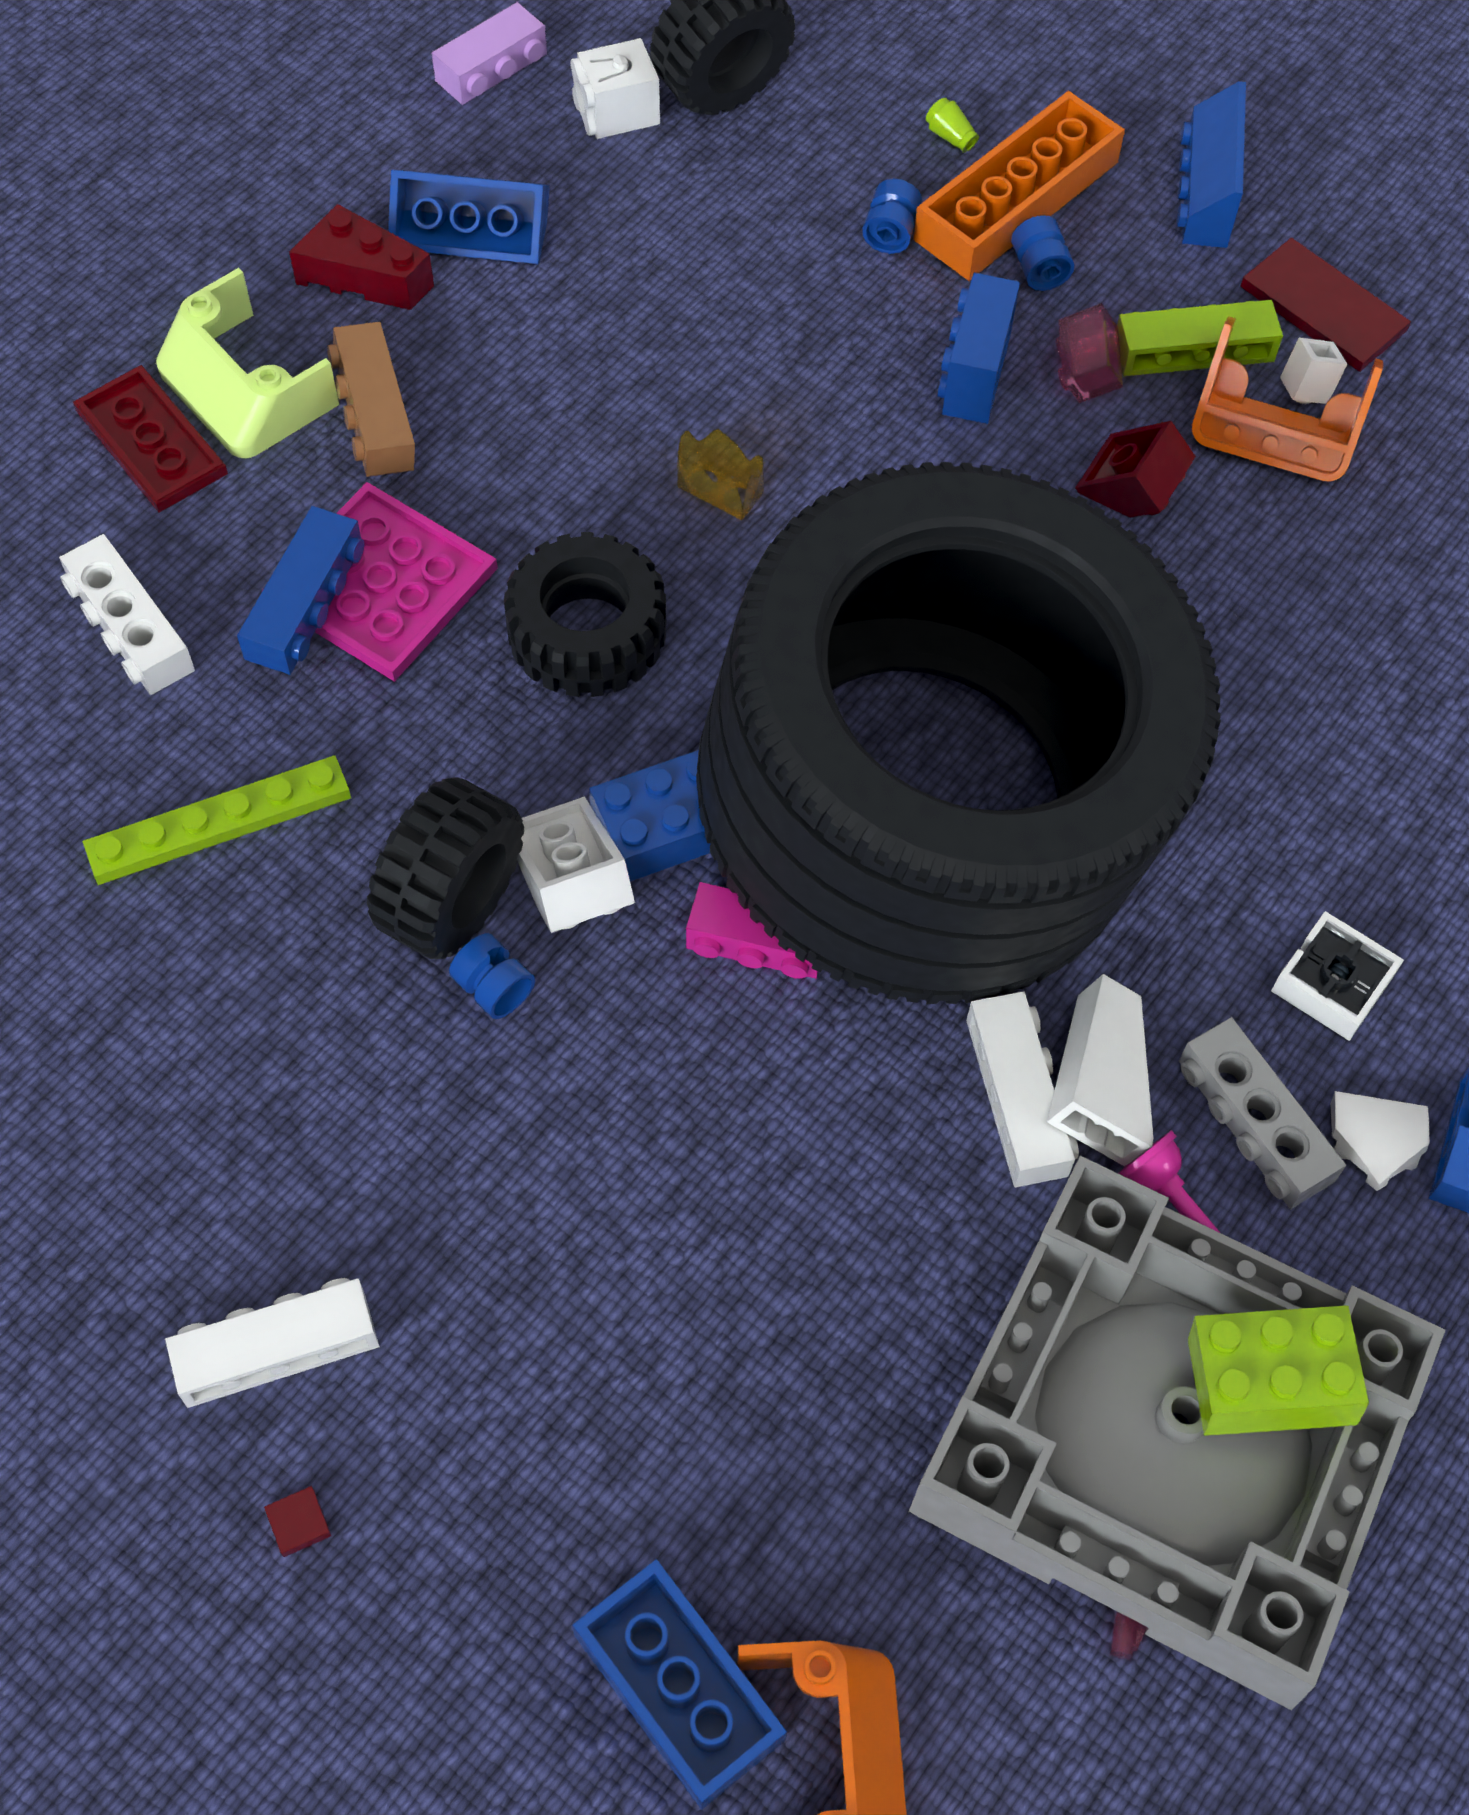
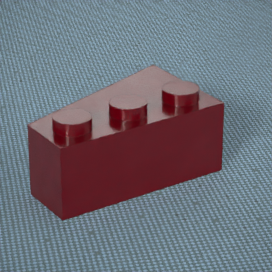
M339 204L289 251L295 282L301 286L308 287L309 282L328 286L332 293L342 295L344 290L364 294L365 300L412 310L434 287L430 253Z

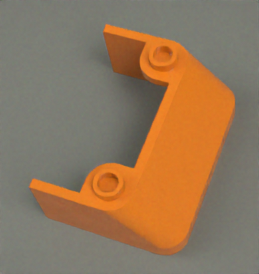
M1228 316L1224 323L1193 419L1192 433L1196 441L1205 447L1321 481L1330 482L1341 478L1346 473L1383 370V360L1375 358L1362 397L1350 393L1334 395L1326 403L1321 419L1244 397L1249 382L1248 372L1240 362L1224 357L1236 318Z
M827 1641L738 1645L737 1666L741 1671L792 1668L794 1680L805 1694L816 1698L838 1697L846 1810L824 1811L818 1815H907L895 1673L889 1659L876 1650Z

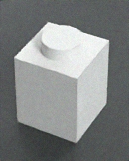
M1299 337L1280 379L1289 392L1290 397L1301 404H1310L1311 402L1326 404L1331 398L1347 363L1334 342Z

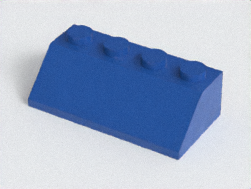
M1238 81L1195 105L1190 122L1184 121L1180 144L1187 146L1186 149H1182L1179 172H1185V176H1181L1178 199H1183L1184 204L1180 203L1177 215V227H1183L1182 244L1228 247L1243 194L1246 82Z
M391 170L388 231L428 253L539 264L547 227L550 185L408 170Z

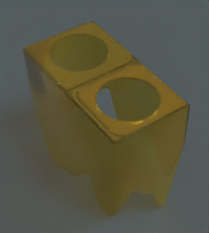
M719 429L712 431L701 441L696 440L686 430L680 438L678 449L677 487L743 520L764 493L763 458L760 455H756L751 460H748L739 446ZM704 470L714 473L718 481H713ZM737 488H743L746 490L743 501V509L741 498Z

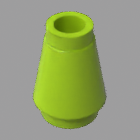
M946 97L941 98L929 109L925 120L929 123V130L958 149H961L964 153L975 146L979 135L975 132V129L954 100L949 101Z

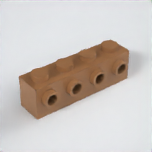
M381 322L333 327L334 344L327 345L328 359L332 369H338L339 375H335L338 398L346 399L347 405L343 407L346 428L355 432V437H352L355 461L363 462L366 477L413 471L415 443Z

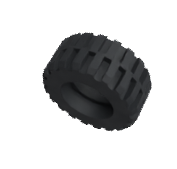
M670 0L671 5L667 10H663L659 16V25L654 27L652 43H650L651 59L656 73L682 105L698 114L717 115L720 110L728 112L733 110L735 105L739 103L745 104L751 100L753 94L757 91L760 93L767 86L766 83L771 77L775 78L780 71L779 66L782 62H786L790 54L789 46H792L794 43L795 19L791 7L785 0Z
M581 532L580 537L570 538V534L558 536L557 542L549 544L546 541L535 547V554H526L518 562V570L515 569L511 572L507 581L508 590L504 593L509 645L512 646V654L517 664L524 666L525 673L532 680L538 682L542 679L543 687L557 692L559 688L566 690V695L580 697V693H591V697L603 696L605 690L613 689L615 693L627 688V681L630 679L634 682L639 681L647 674L646 666H654L659 659L660 649L664 647L666 640V594L664 593V582L661 574L655 571V564L650 558L644 554L639 557V549L628 542H625L623 545L619 544L617 537L604 534L603 538L594 537L593 532ZM579 599L602 600L614 605L622 612V615L613 623L591 631L571 630L560 626L550 618L561 606Z
M458 777L446 778L440 782L433 783L429 786L427 792H422L414 800V805L410 809H406L400 817V823L395 831L392 830L387 838V845L383 853L379 854L375 864L377 866L375 874L371 876L369 883L371 892L367 896V906L373 925L377 930L429 959H445L457 954L459 948H463L471 941V937L474 934L479 933L485 925L484 922L488 916L492 915L498 906L497 902L502 893H505L511 874L515 872L517 867V857L522 851L523 846L521 837L524 835V825L517 809L484 789Z

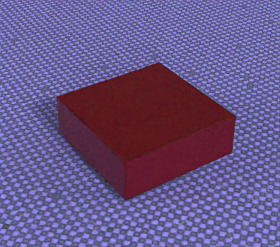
M312 1486L264 1506L283 1557L332 1536Z

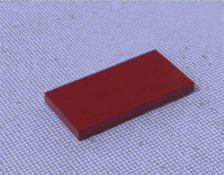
M1293 238L1287 240L1247 273L1240 287L1260 301L1272 300L1276 313L1311 338L1334 342L1346 363L1359 372L1406 333L1411 323L1406 317Z
M142 365L73 401L76 412L158 513L228 474L224 462Z

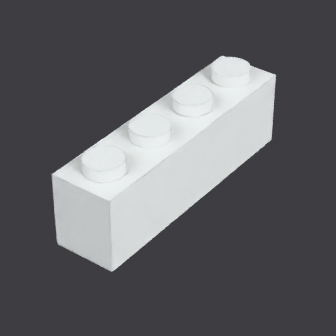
M1024 991L971 1001L966 1021L1014 1188L1069 1177L1075 1159L1079 1157L1076 1138L1047 1122L1055 1091L1050 1075L1053 1073V1063L1049 1049L1047 1047L1041 1048L1037 1033H1040L1041 1026L1036 1007H1029Z
M347 1278L335 1279L325 1283L321 1287L322 1290L306 1295L300 1293L287 1294L277 1298L274 1301V1305L262 1309H239L229 1313L226 1316V1320L214 1324L195 1323L187 1325L177 1332L178 1335L166 1338L165 1341L177 1392L187 1408L378 1348L379 1343L359 1278L351 1281Z

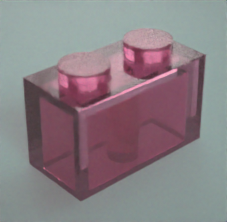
M1100 303L1059 319L1060 337L1056 338V347L1062 360V367L1058 369V376L1064 390H1070L1078 402L1081 403L1122 388L1123 380L1118 326L1103 304Z

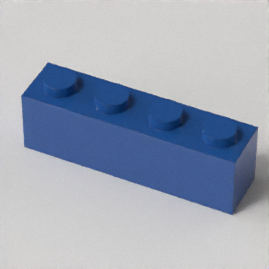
M311 506L237 634L244 660L291 675L298 661H303L306 658L310 648L311 637L317 628H321L325 624L330 603L335 595L339 596L342 593L346 584L347 573L352 564L358 563L362 557L364 540L361 539L358 520Z

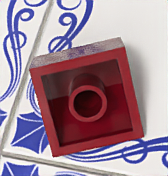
M1172 421L1111 433L1075 489L1080 495L1130 518L1156 515L1167 507L1169 498L1178 484L1186 477V471L1196 456Z

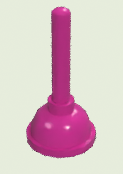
M1172 1130L1118 1172V1174L1168 1197L1170 1203L1181 1215L1220 1233L1182 1187L1185 1182L1177 1174L1182 1166V1157L1178 1146L1174 1142L1177 1136Z

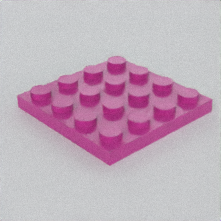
M366 482L336 513L358 520L361 539L364 540L362 557L358 563L352 564L347 573L346 584L342 593L339 596H334L329 605L325 624L321 628H317L315 633L395 682L498 569L497 559Z

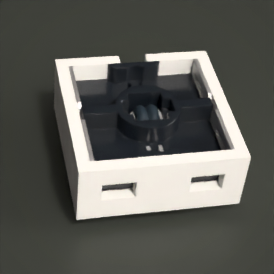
M1325 911L1306 937L1301 949L1296 951L1283 969L1271 992L1350 1041L1404 960Z

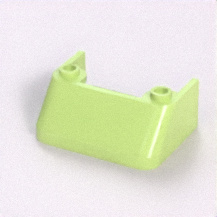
M240 268L233 270L195 292L182 302L157 356L156 363L162 380L220 443L235 457L251 458L339 405L331 363L327 358L293 378L285 369L277 365H264L247 374L214 340L216 337L254 316L244 274Z

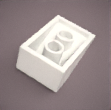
M585 796L522 818L524 835L521 837L523 846L522 851L517 857L518 864L536 906L551 933L561 929L573 928L583 921L603 914L615 913L621 908L635 903L625 859Z

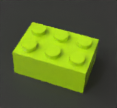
M1348 1305L1200 1315L1194 1317L1188 1336V1345L1204 1436L1353 1426L1359 1424L1369 1404Z

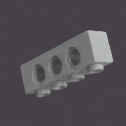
M1232 1017L1186 1044L1179 1060L1183 1076L1191 1086L1200 1089L1208 1100V1106L1212 1115L1218 1122L1228 1126L1236 1137V1143L1240 1152L1247 1160L1256 1163L1265 1175L1268 1189L1276 1198L1283 1199L1291 1210L1336 1182L1346 1164ZM1224 1072L1233 1075L1238 1083L1225 1081L1220 1073ZM1248 1109L1259 1110L1264 1114L1266 1120L1253 1118L1249 1114ZM1276 1146L1289 1148L1295 1158L1284 1157L1278 1152Z

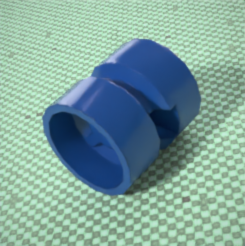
M888 179L877 186L870 204V210L863 225V237L866 243L873 249L882 253L894 254L900 253L908 247L915 228L917 207L922 204V196L913 184L905 180Z
M1045 215L1035 216L1025 220L1015 229L1012 234L1011 243L1021 263V268L1029 287L1039 291L1051 290L1062 285L1070 278L1075 265L1067 246L1064 245L1063 235L1054 218Z
M485 933L472 939L456 954L450 964L449 974L465 992L469 994L475 993V1002L491 1018L500 1019L512 1013L525 1001L534 987L535 976L519 960L515 958L509 959V950L492 934Z

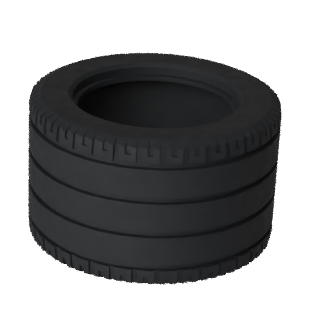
M932 462L921 463L919 468H915L912 464L903 465L900 470H895L893 467L884 469L881 475H877L875 472L865 475L861 481L855 478L847 482L844 489L839 486L831 490L828 496L821 495L812 506L808 505L797 517H793L784 530H781L773 542L769 544L748 580L700 738L696 774L700 820L705 828L707 843H711L710 853L713 859L717 860L718 869L722 877H727L726 886L732 893L738 895V902L743 909L749 908L750 918L756 924L761 922L765 926L764 932L771 938L773 936L778 938V945L786 951L789 948L795 951L797 959L802 962L806 959L813 964L811 968L820 973L822 969L831 973L830 978L838 982L840 979L849 982L848 987L858 989L859 986L868 988L867 992L878 995L879 992L887 994V999L897 1000L899 997H906L907 1002L914 1003L922 999L926 1000V1004H937L939 1001H945L946 1004H956L960 999H964L965 1003H971V1001H976L979 998L996 997L999 993L1002 995L1011 994L1019 988L1029 987L1035 981L1039 983L1066 964L1072 962L1100 936L1179 827L1181 821L1196 801L1214 758L1215 745L1219 733L1218 728L1221 723V716L1218 712L1220 707V694H1218L1220 682L1218 676L1214 675L1216 663L1215 658L1210 657L1213 650L1209 640L1204 639L1206 631L1203 624L1197 622L1199 615L1194 605H1188V595L1185 590L1177 587L1179 580L1172 573H1167L1164 570L1165 564L1159 557L1154 558L1151 554L1153 550L1146 543L1140 544L1136 540L1137 535L1130 529L1125 531L1121 527L1122 522L1116 518L1109 519L1104 515L1105 511L1098 506L1093 508L1086 504L1087 499L1080 496L1076 499L1068 495L1069 491L1062 487H1059L1058 490L1051 487V482L1042 479L1040 482L1031 480L1030 475L1023 473L1020 476L1014 475L1010 469L1001 468L1000 471H994L992 466L981 465L980 468L972 466V463H961L960 466H953L952 462H941L939 466H934ZM889 671L931 674L975 689L1010 712L1035 739L1050 767L1057 799L1038 806L1016 810H985L953 804L924 793L894 776L865 751L845 723L835 702L832 690L859 677Z

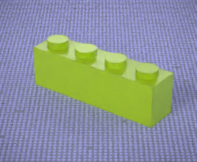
M1272 300L1119 314L1113 341L1123 376L1210 368L1228 316L1236 318L1224 354L1225 358L1238 361L1242 365L1275 362L1283 334Z

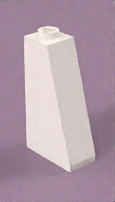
M1103 974L1077 997L1047 1122L1119 1164L1127 1166L1150 1149L1154 1140L1142 1000L1140 995Z

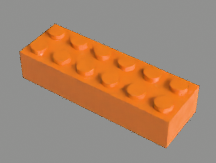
M1068 90L920 204L916 211L913 240L970 281L973 273H980L1013 247L1011 243L1012 234L1022 222L1035 216H1052L1114 167L1119 160L1125 129Z

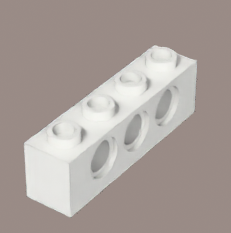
M104 534L59 557L65 570V574L60 576L64 587L72 598L80 596L84 602L80 606L89 623L93 627L100 624L104 632L101 633L103 641L113 655L120 653L125 661L121 662L134 685L141 682L148 693L153 695L195 671L186 645Z

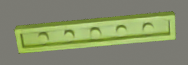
M336 755L86 839L82 842L95 880L98 885L351 799V795Z

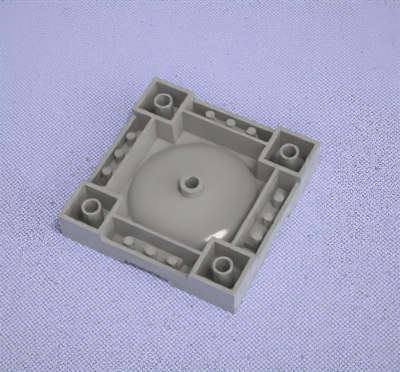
M1080 1156L978 1367L925 1471L909 1512L1047 1584H1050L1052 1578L1143 1624L1147 1627L1145 1635L1292 1710L1317 1683L1350 1593L1347 1590L1407 1424L1417 1410L1445 1329L1353 1285L1347 1293H1344L1165 1207L1169 1199L1168 1197ZM1349 1306L1369 1404L1358 1425L1204 1436L1188 1345V1336L1195 1316ZM1173 1413L1182 1414L1190 1424L1186 1425L1179 1422Z

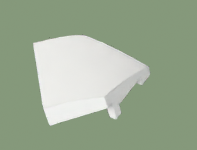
M1334 1092L1330 1104L1332 1137L1337 1140L1334 1150L1342 1159L1352 1161L1368 1175L1366 1182L1372 1188L1378 1191L1388 1184L1390 1178L1403 1170L1408 1169L1412 1171L1417 1168L1421 1155L1426 1153L1429 1146L1428 1106Z

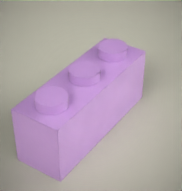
M516 2L433 51L432 59L435 81L462 105L545 56L547 54L545 25Z

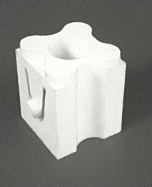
M641 38L578 52V58L571 59L574 87L572 88L573 99L576 109L581 113L588 136L596 135V138L599 139L660 124L659 77Z

